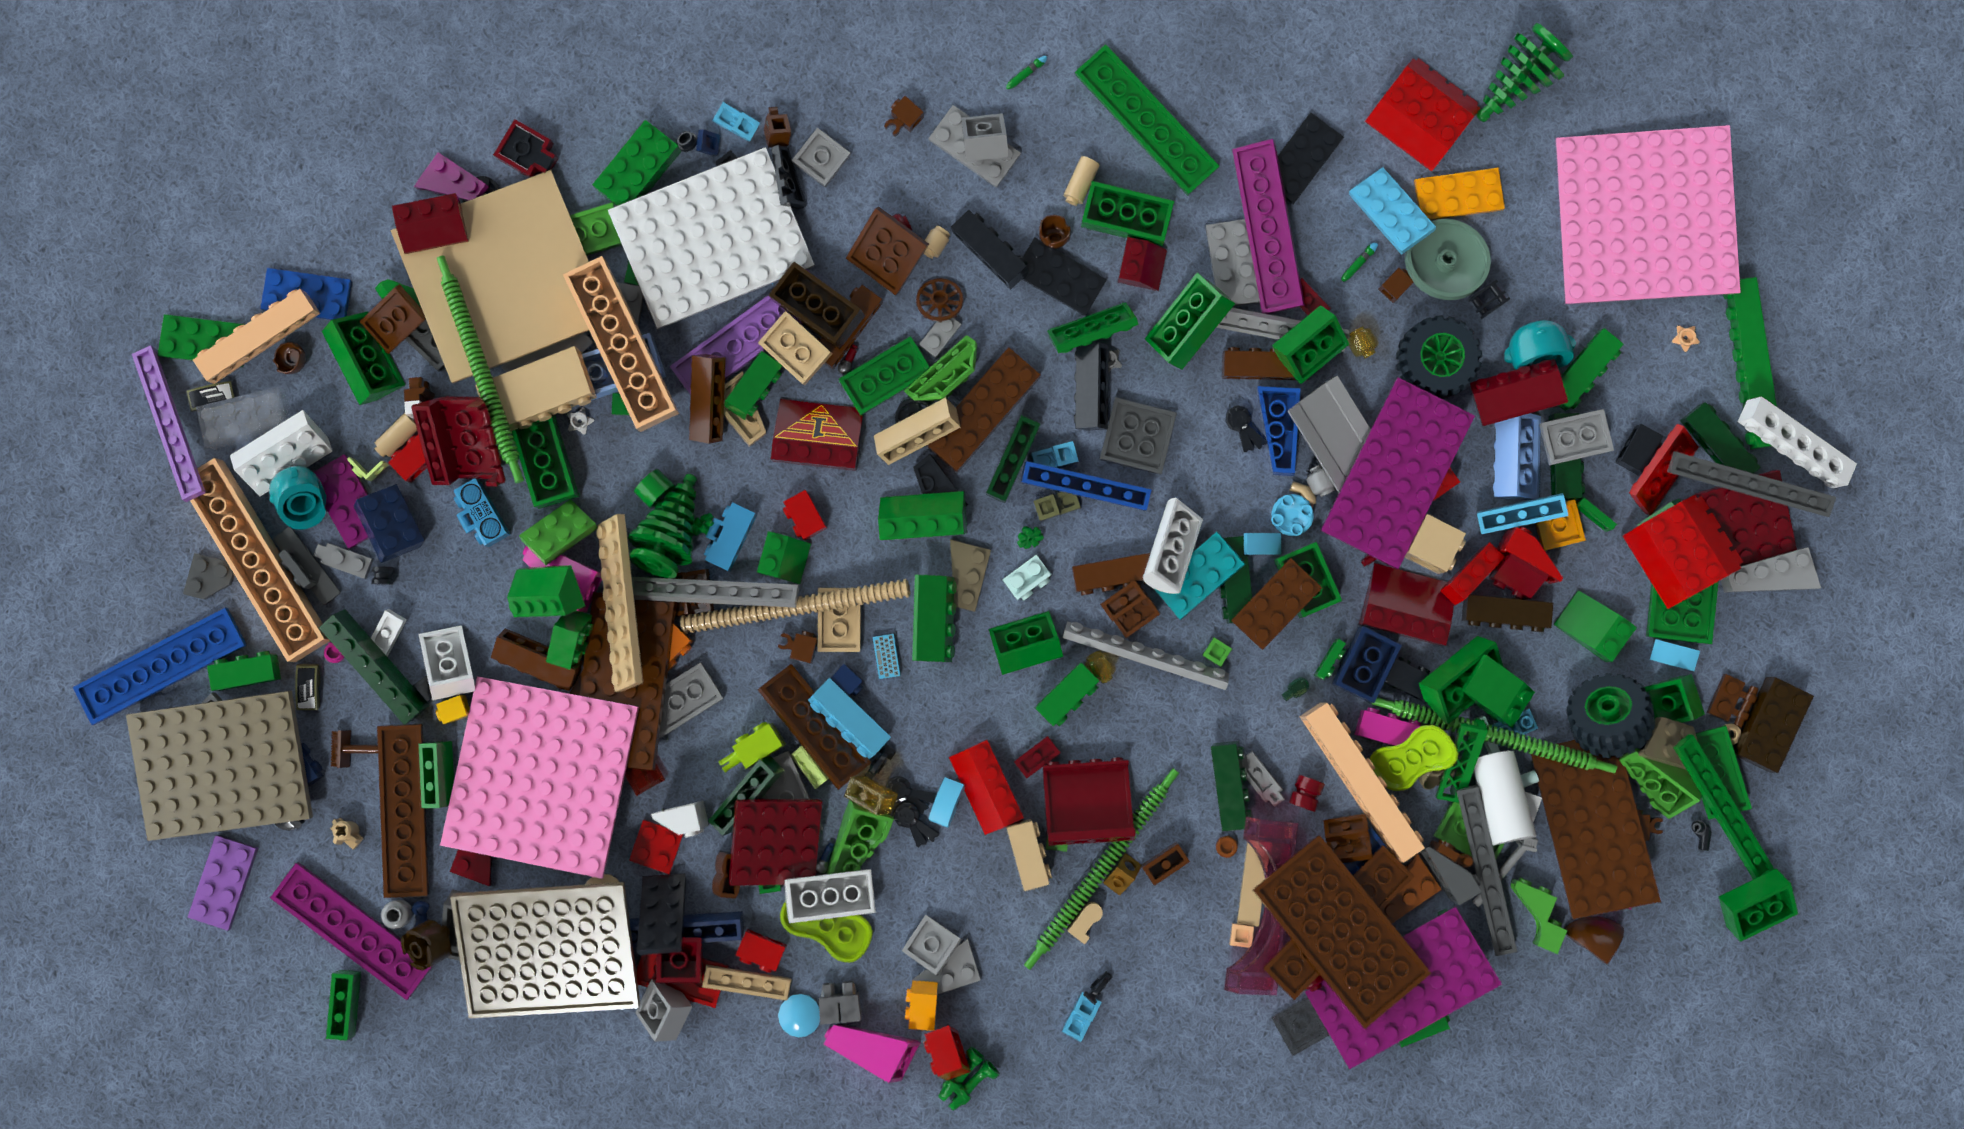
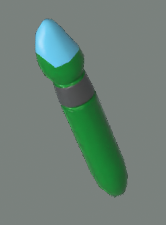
M1044 55L1035 59L1032 64L1007 83L1006 89H1013L1037 68L1042 67L1047 61V56Z
M1372 243L1367 246L1365 252L1344 272L1341 278L1343 282L1349 280L1368 258L1375 253L1378 243Z

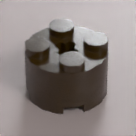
M428 919L408 930L401 937V947L403 954L408 953L413 961L410 964L418 970H425L452 954L449 929L445 925L441 926L436 921Z

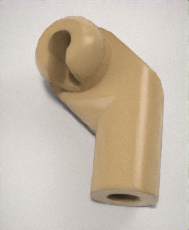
M1295 481L1292 482L1290 491L1302 495L1313 508L1317 498L1311 488Z

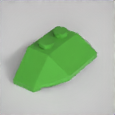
M966 335L905 389L904 392L916 401H940L945 397H949L953 390L960 384L965 383L968 377L975 371L976 341Z

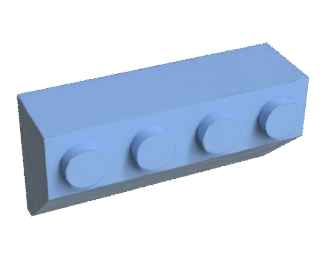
M1529 413L1494 424L1496 429V440L1494 442L1495 462L1493 465L1495 471L1494 497L1523 500L1539 498L1541 437L1539 424H1541V416Z

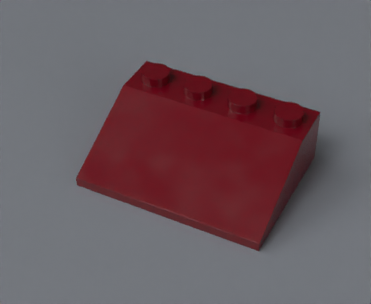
M1374 563L1358 625L1439 646H1446L1454 604L1440 591L1447 582Z

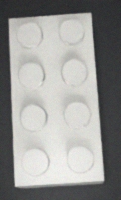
M302 410L234 452L230 457L234 471L259 496H262L269 491L270 483L277 473L292 466H304L307 468L331 453L332 448L326 434Z

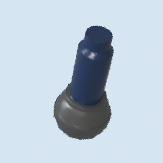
M829 842L826 845L821 858L817 861L816 873L825 874L828 871V861L835 844Z

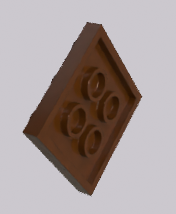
M878 206L873 211L846 259L896 296L903 288L929 246V243Z

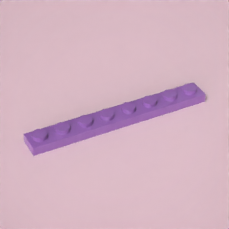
M150 345L133 353L132 357L183 501L188 502L206 492L156 349Z

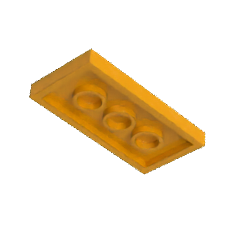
M1499 168L1414 180L1418 207L1430 220L1502 211L1505 209Z

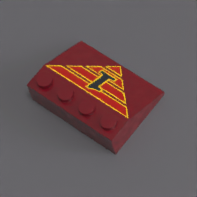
M780 399L770 459L773 462L857 471L863 415L860 416L855 407Z

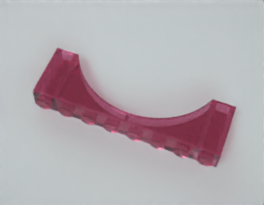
M1246 817L1243 839L1256 852L1265 878L1295 854L1298 823ZM1266 907L1264 908L1258 933L1251 946L1237 962L1226 970L1224 986L1226 991L1246 995H1277L1278 984L1262 968L1283 947L1285 930Z

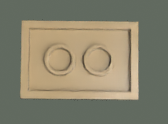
M787 311L781 315L758 342L803 385L808 383L833 354Z
M818 588V593H831L833 590L837 592L839 589L844 591L845 588ZM857 604L855 607L851 605L849 608L844 606L842 609L838 607L836 610L831 608L830 611L825 609L824 612L818 610L817 652H861L860 604Z

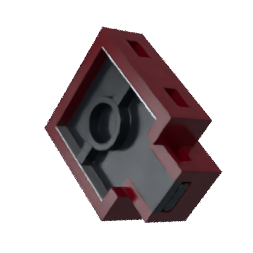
M516 119L512 122L493 154L497 160L529 178L536 176L538 171L540 173L552 171L558 161L557 156L550 152L554 143L549 138Z

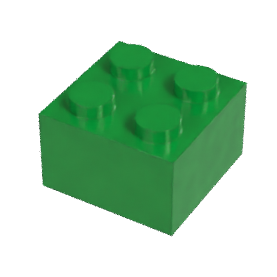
M576 610L558 619L553 627L546 658L547 663L571 670L575 663L578 664L580 662L582 654L585 655L589 644L587 636H590L593 630V624H591L592 615Z

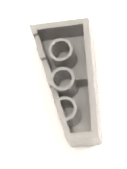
M1809 547L1743 565L1741 569L1721 580L1724 593L1821 588Z

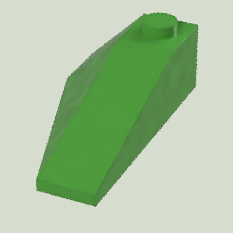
M1635 748L1634 753H1626L1623 757H1620L1619 761L1626 767L1630 776L1637 780L1642 793L1647 794L1652 807L1668 819L1701 801V793L1687 770L1638 756L1639 749Z
M850 797L841 821L826 875L860 871L861 865L874 854V850L880 842L883 843L887 838L894 818L870 802Z

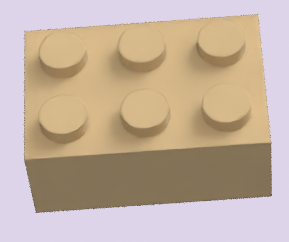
M1027 819L1006 826L1024 891L1049 885L1048 879H1051L1052 876L1049 865L1043 863L1042 858L1046 857L1043 844H1038L1036 838L1040 836L1037 822L1032 823L1031 819Z

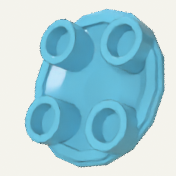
M1296 494L1285 495L1278 499L1273 505L1271 513L1272 524L1282 534L1289 536H1299L1306 532L1312 525L1314 518L1313 508L1309 501L1303 496Z
M792 995L780 1006L778 1013L779 1023L782 1029L791 1036H808L820 1024L819 1006L810 995Z

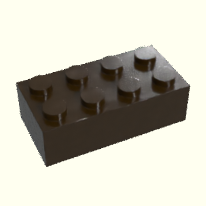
M796 262L791 264L768 295L774 303L838 349H841L865 317V314L859 307Z
M1766 677L1757 695V700L1749 712L1750 716L1741 729V737L1738 743L1733 746L1736 757L1767 772L1779 773L1814 696L1776 677Z

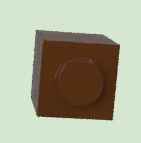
M1398 267L1378 290L1394 303L1413 284V280L1410 278L1407 270H1401Z

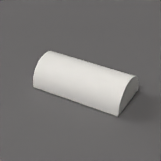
M1177 498L1167 501L1143 575V580L1150 587L1171 594H1178L1181 591L1203 521L1199 515Z
M1504 751L1478 757L1474 768V775L1479 787L1492 844L1498 845L1536 837L1514 751Z
M871 869L785 879L784 881L789 923L876 913Z

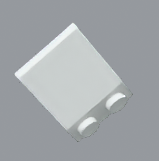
M462 625L419 634L432 700L474 692V679Z

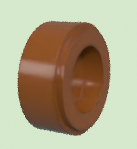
M1222 836L1217 840L1216 851L1220 856L1229 858L1237 852V842L1232 837Z

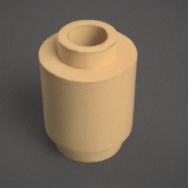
M940 226L931 229L925 239L929 246L925 250L924 255L931 259L933 257L938 258L949 242L950 233Z

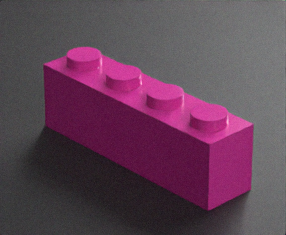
M1368 707L1367 711L1361 710L1354 735L1396 746L1405 742L1417 728L1421 727V723L1412 719L1408 722L1401 721V716L1388 713V717L1380 715V710Z

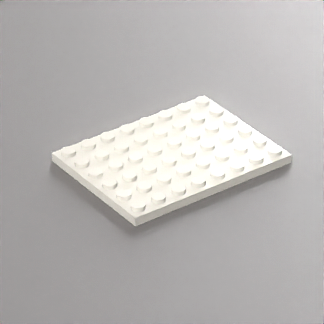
M766 147L608 210L657 329L777 282L793 262H796L804 269L815 266L791 207L780 205L775 168Z

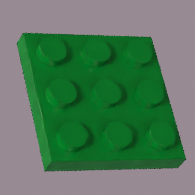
M1719 581L1667 609L1651 583L1646 637L1712 644Z

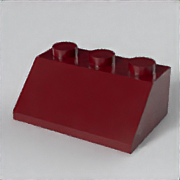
M456 193L392 206L395 226L404 254L469 242L461 202Z

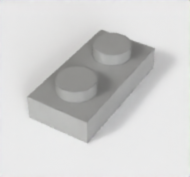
M944 312V313L942 314V317H943V316H947V315H949V314L946 313V312ZM954 318L942 322L937 321L920 342L919 346L936 358L961 327V323Z

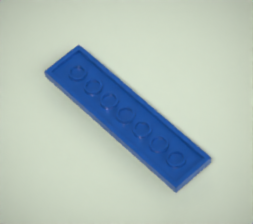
M223 608L74 686L73 689L91 725H96L213 664L215 660H220L247 646L229 609Z

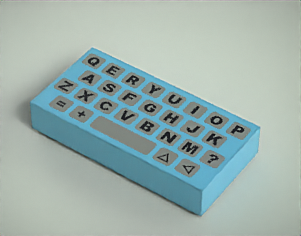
M894 634L873 637L879 679L900 676Z

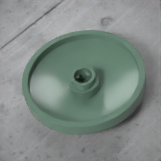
M1452 219L1431 221L1436 226V230L1405 252V265L1410 278L1419 289L1438 299L1458 300L1473 294L1481 287L1490 271L1491 258L1485 240L1474 228L1463 222Z

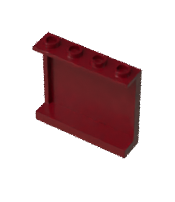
M1116 757L1112 758L1111 761L1103 762L1102 759H1091L1088 763L1072 760L1068 764H1060L1053 761L1043 765L1048 846L1134 841L1135 828L1133 826L1129 760Z

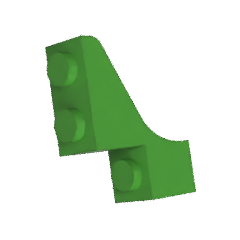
M1521 877L1519 881L1512 879L1510 883L1511 889L1532 914L1536 922V934L1533 944L1558 954L1567 930L1561 928L1562 923L1551 918L1549 919L1557 897L1552 896V891L1542 886L1539 889L1531 887L1532 882Z

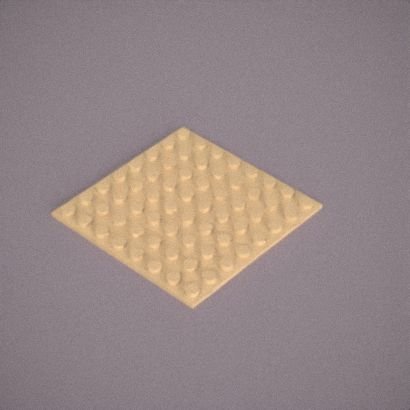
M551 170L462 203L461 207L469 242L404 254L397 229L391 230L452 384L473 376L442 289L443 287L441 286L442 273L437 261L439 256H445L451 274L458 279L463 298L467 304L472 323L489 366L488 369L589 331L563 274L589 261Z

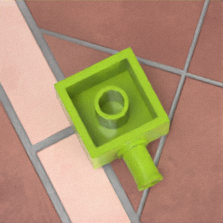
M763 722L753 728L755 731L753 734L749 735L747 733L735 740L737 744L732 746L734 752L718 761L720 766L729 762V764L722 767L724 772H728V770L741 762L746 769L750 768L760 759L771 755L785 746L786 743L774 723L767 724V722Z

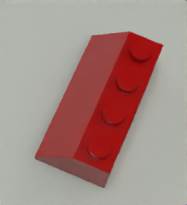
M984 740L949 757L960 783L965 786L964 791L985 835L1024 818L988 740Z

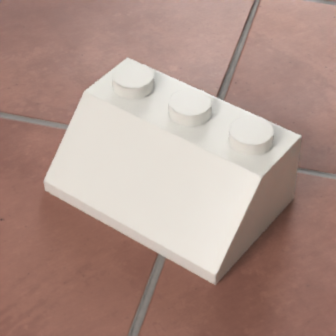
M703 801L661 810L652 814V819L678 835L685 834V837L698 835L704 832L705 827L709 826Z

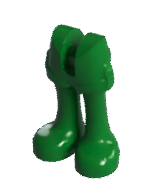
M970 1047L966 1051L967 1061L972 1071L985 1058L974 1047ZM988 1059L985 1060L980 1069L964 1085L962 1082L970 1072L947 1081L945 1080L938 1097L944 1102L955 1092L957 1095L953 1097L948 1107L954 1111L960 1106L966 1105L971 1099L970 1093L983 1079L987 1077L996 1079L1000 1075L997 1068Z

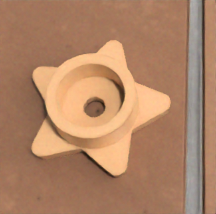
M1677 326V336L1672 340V343L1680 344L1684 352L1688 351L1690 345L1699 344L1700 341L1696 338L1695 326L1686 329Z

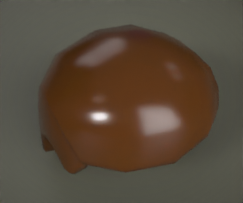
M1049 215L1040 222L1039 237L1050 248L1063 247L1070 240L1071 227H1068L1064 217Z
M286 342L280 344L275 350L273 362L276 364L278 372L291 375L300 372L304 368L306 355L299 344Z

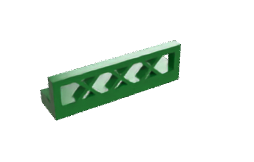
M1475 719L1473 725L1461 723L1454 744L1457 752L1463 749L1464 752L1460 760L1457 757L1453 766L1444 770L1436 793L1437 799L1459 803L1456 789L1468 787L1488 733L1484 720ZM1465 731H1470L1471 733L1466 742L1463 736ZM1458 767L1455 777L1453 778L1450 774L1451 770ZM1451 786V794L1443 793L1445 788Z

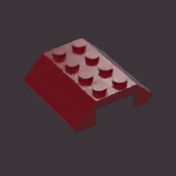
M440 397L411 406L432 485H451L459 478L489 479L485 482L486 486H499L505 483L506 479L503 467L501 466L489 411L486 408L485 402L480 397Z

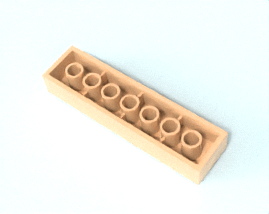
M601 256L563 274L636 429L642 432L678 415L677 407L607 261Z
M1320 702L1299 717L1364 814H1366L1384 844L1400 862L1404 863L1424 849L1422 836L1417 830L1414 832L1410 827L1411 820L1405 812L1402 813L1397 806L1400 804L1393 794H1388L1385 789L1387 784L1382 777L1375 775L1373 763L1369 758L1365 759L1361 754L1363 751L1357 740L1353 741L1349 736L1351 731L1344 722L1341 723L1337 718L1339 713L1332 704Z

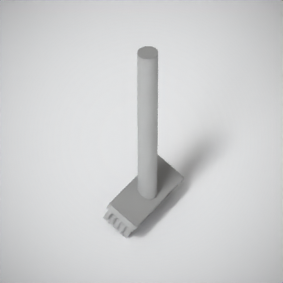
M1536 837L1515 841L1518 847L1498 870L1500 880L1505 877L1526 850L1537 852L1538 839ZM1480 893L1472 901L1478 907L1483 903Z

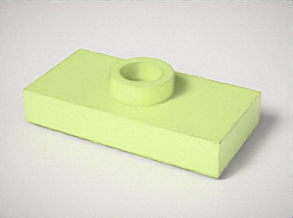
M800 746L791 754L792 759L815 789L829 779L803 746Z

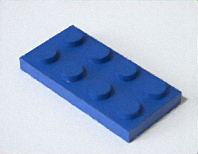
M267 268L260 309L267 311L274 302H281L287 298L289 292L301 289L307 292L321 313L315 318L333 320L347 316L352 281L349 279Z

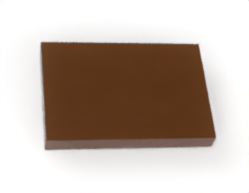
M399 284L360 323L384 350L390 354L426 318L423 310Z

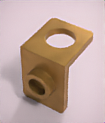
M1125 853L1117 867L1103 883L1116 894L1121 895L1135 880L1141 869V864ZM1125 862H1130L1134 866V871L1129 870L1125 866Z

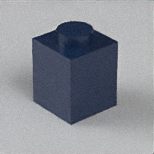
M843 664L830 678L849 697L852 694L856 696L863 689L861 685L863 680L846 664Z

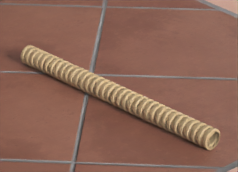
M903 579V581L897 580L895 583L890 581L889 584L884 582L883 585L877 583V586L871 584L870 587L864 585V588L858 586L857 589L851 587V590L845 588L844 591L839 589L837 592L833 590L831 593L812 594L810 597L805 595L804 598L799 596L796 608L750 605L744 607L742 605L740 608L721 609L719 612L718 610H714L713 613L708 611L707 614L701 612V615L695 613L694 616L689 614L688 617L682 615L680 624L684 634H688L689 631L691 633H694L695 630L701 632L702 629L707 631L708 628L714 630V627L720 629L721 626L726 628L727 625L733 627L734 624L739 626L740 623L743 625L747 622L751 624L753 621L757 623L760 620L779 619L780 616L785 618L787 615L792 617L793 614L798 616L799 613L805 615V612L811 614L812 611L817 613L818 610L824 612L825 609L830 611L831 608H834V610L838 609V607L842 609L844 606L849 608L851 605L855 607L857 604H870L872 601L873 603H877L878 600L883 602L884 599L890 601V598L896 600L897 597L903 599V596L909 598L911 594L908 580Z

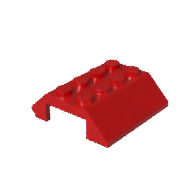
M1413 58L1365 122L1432 172L1477 114L1480 107L1477 106L1478 102L1469 95H1462L1463 91L1453 83L1447 84L1445 82L1447 79L1434 69L1431 72L1429 70L1430 66L1419 58L1415 60Z
M1693 495L1622 536L1667 609L1741 569L1739 564L1743 563L1736 549L1733 551L1729 549L1733 544L1724 531L1719 533L1717 530L1721 526L1714 514H1707L1706 511L1710 508L1702 496L1697 498L1696 495Z

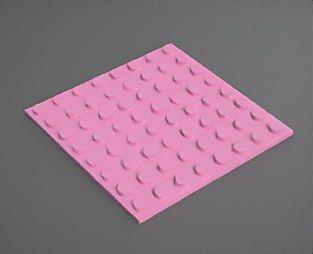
M1730 125L1556 138L1565 304L1740 293Z
M477 676L440 846L603 879L639 707Z

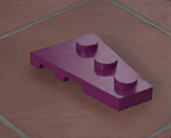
M439 152L414 185L417 189L431 191L439 195L456 193L459 200L463 201L483 196L489 187Z

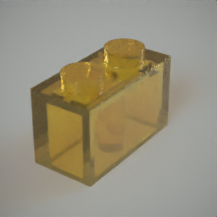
M867 776L851 777L844 797L875 815L891 814L898 796L897 793L869 779Z

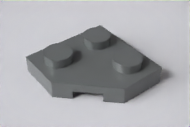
M194 553L183 594L206 600L213 596V594L232 585L235 574L227 561Z

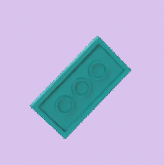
M1216 532L1192 553L1180 593L1171 594L1156 589L1155 591L1175 615L1182 620L1246 564L1220 533Z

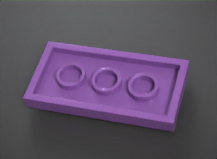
M215 835L188 918L227 931L231 930L258 851L257 847Z

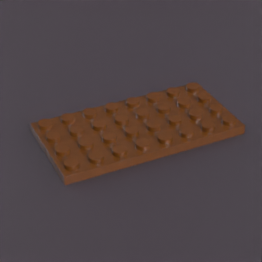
M594 592L590 613L592 615L591 624H593V630L591 635L587 636L589 644L584 657L579 696L639 707L626 768L655 770L677 602L634 600L643 683L623 692H615L612 683V664L609 659L611 652L610 643L607 639L606 604L603 599V593Z
M1575 740L1557 743L1559 746L1570 747V750L1573 748L1576 751L1580 750L1581 753L1583 751L1587 752V754L1590 753V750L1585 751ZM1533 752L1531 758L1534 770L1539 778L1538 786L1572 919L1661 902L1627 770L1619 761L1620 757L1616 758V755H1613L1610 758H1604L1602 754L1598 756L1593 755L1596 757V760L1617 765V770L1614 774L1597 768L1585 770L1583 767L1581 769L1578 766L1567 765V762L1564 764L1561 761L1557 762L1556 759L1554 761L1550 760V758L1546 759L1545 755L1544 757L1536 756Z
M1320 835L1316 836L1252 889L1363 1029L1371 1025L1431 974L1429 969Z

